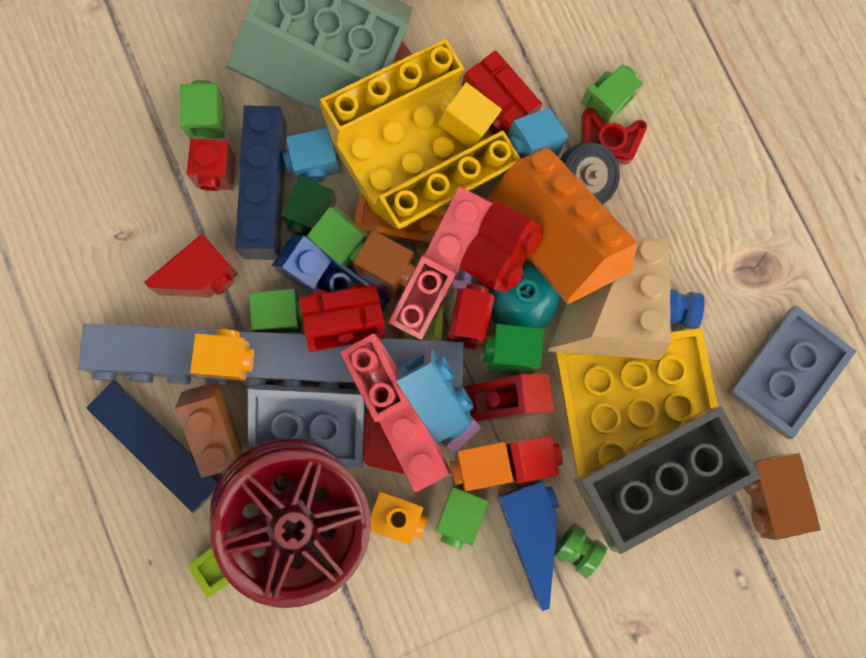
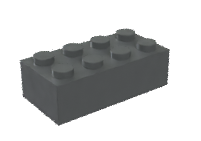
M717 406L699 412L575 478L573 481L610 550L622 554L762 477L722 406Z

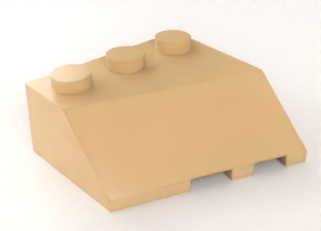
M632 236L638 243L631 273L568 305L566 304L548 351L661 360L671 344L669 239Z

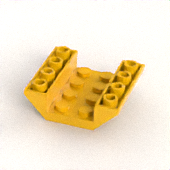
M446 38L323 97L319 101L336 152L372 211L397 231L450 203L459 186L472 191L510 170L515 162L521 159L504 131L492 136L487 130L478 144L468 148L438 125L444 113L439 107L451 90L456 93L460 91L462 87L458 81L465 69Z

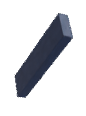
M112 381L86 407L192 513L196 512L212 496L218 479L213 475L201 478L193 455L118 382Z

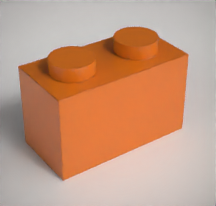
M505 442L457 451L455 453L456 460L449 462L453 484H461L462 491H471L513 482Z

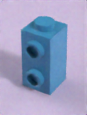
M430 348L398 365L396 382L436 443H439L447 438L454 439L459 437L471 426L470 410L473 409V404L465 389L461 388L458 390L453 383L452 378H454V374L447 360L444 357L438 359L433 349Z

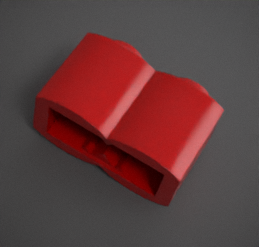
M496 200L483 218L478 235L472 240L465 251L460 268L491 288L507 293L510 288L515 287L521 280L525 259L540 246L542 241L541 233L544 226Z
M467 284L466 288H461L457 291L447 342H464V348L472 350L483 349L495 297L488 293V288Z

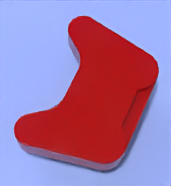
M586 108L581 116L580 144L593 142L604 145L614 154L618 163L626 165L635 157L647 130V123L644 120H636L626 128L617 123L605 124L600 120L595 109Z
M368 410L365 414L364 462L370 467L405 474L380 422H375Z

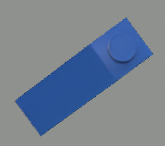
M536 481L499 495L497 500L536 604L542 611L550 609L557 516L554 509L559 508V503L552 486L545 487L543 481Z

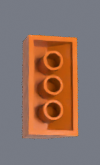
M549 147L517 160L486 199L492 203L497 200L544 226L541 233V244L528 258L567 305L631 273L638 242Z

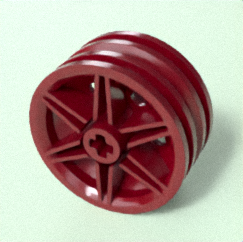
M280 438L260 443L240 454L228 465L213 491L210 504V529L213 553L218 567L226 580L239 593L257 603L277 608H293L318 602L341 588L352 577L364 558L371 531V518L367 499L359 483L342 462L322 446L310 441L294 438ZM279 476H286L289 479L287 486L276 488L273 483ZM319 486L327 489V495L321 500L313 498L315 488ZM250 503L256 504L258 506L257 514L253 517H245L242 513L244 507ZM288 520L292 523L297 522L298 528L293 531L289 527L285 528L283 524ZM335 528V534L331 538H323L319 533ZM266 546V551L262 556L255 557L251 554V549ZM294 552H301L305 556V561L300 567L291 565L295 555Z

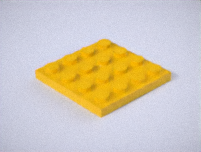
M702 328L671 332V344L661 360L554 352L576 478L699 412L718 406ZM579 492L580 500H583V498H582V496H581V494H580V492Z

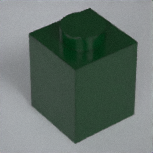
M299 176L281 214L286 226H288L287 230L296 236L306 237L329 207L334 208L336 203L334 191Z

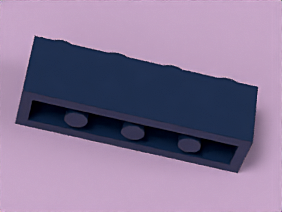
M244 105L235 241V249L243 259L275 260L281 249V214L283 210L285 171L282 151H286L287 122L281 106Z

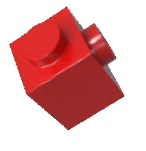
M190 138L186 174L194 185L205 191L233 190L236 155L228 141Z

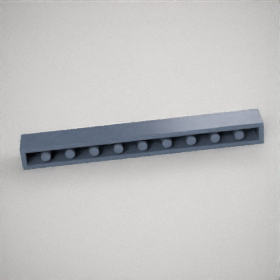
M83 324L78 369L92 373L91 379L115 381L116 375H130L129 381L153 383V376L167 377V383L189 385L191 378L205 379V385L219 381L220 386H228V380L202 378L190 373L195 334L216 335V330ZM238 331L240 332V337L250 343V348L254 349L255 352L252 372H247L246 381H243V387L249 388L251 384L266 385V382L281 383L280 386L303 387V384H318V388L341 389V386H356V389H358L340 353L352 345L309 353L306 335ZM386 338L380 340L397 367L432 348L438 359L444 357L447 360L454 374V378H452L453 383L458 390L462 388L464 342Z

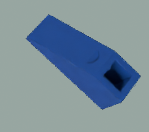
M291 236L271 265L309 292L316 290H325L329 293L345 290L348 286L357 283L371 286V284L349 268L338 264L321 248L304 236ZM377 289L383 312L391 299Z

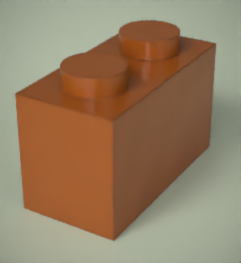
M372 230L353 262L358 276L369 284L376 285L380 292L394 300L398 298L401 292L405 291L416 269L412 251L375 230Z
M219 381L182 391L175 409L201 478L224 472L228 465L242 454V446Z
M800 453L782 454L753 461L762 478L745 486L744 490L751 496L754 510L751 512V518L756 531L761 533V537L780 540L820 531L821 527Z

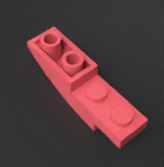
M461 186L458 187L425 255L421 257L388 323L420 340L424 338L461 271L460 264L464 253L472 240L478 235L483 218L493 205L492 202Z
M373 333L340 352L374 421L380 422L414 492H419L451 475L452 472L438 444L396 382L398 367L377 335Z

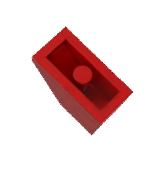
M200 234L145 280L144 283L158 295L211 298L214 294L220 295L227 291L233 285V278L238 273L203 234Z
M520 374L463 386L473 404L470 416L476 422L554 412L549 374Z
M552 436L506 445L513 478L511 483H523L559 475L558 466L563 465V457L559 444H553Z

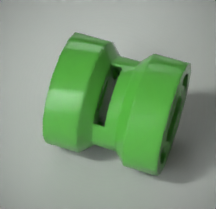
M574 523L558 542L554 556L562 562L569 561L575 566L577 573L584 578H588L600 565L608 548L598 539L591 540L588 538L585 530Z

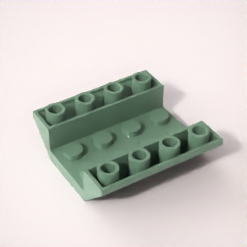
M252 0L226 68L323 114L319 104L321 98L393 63L409 25L413 7L400 0Z

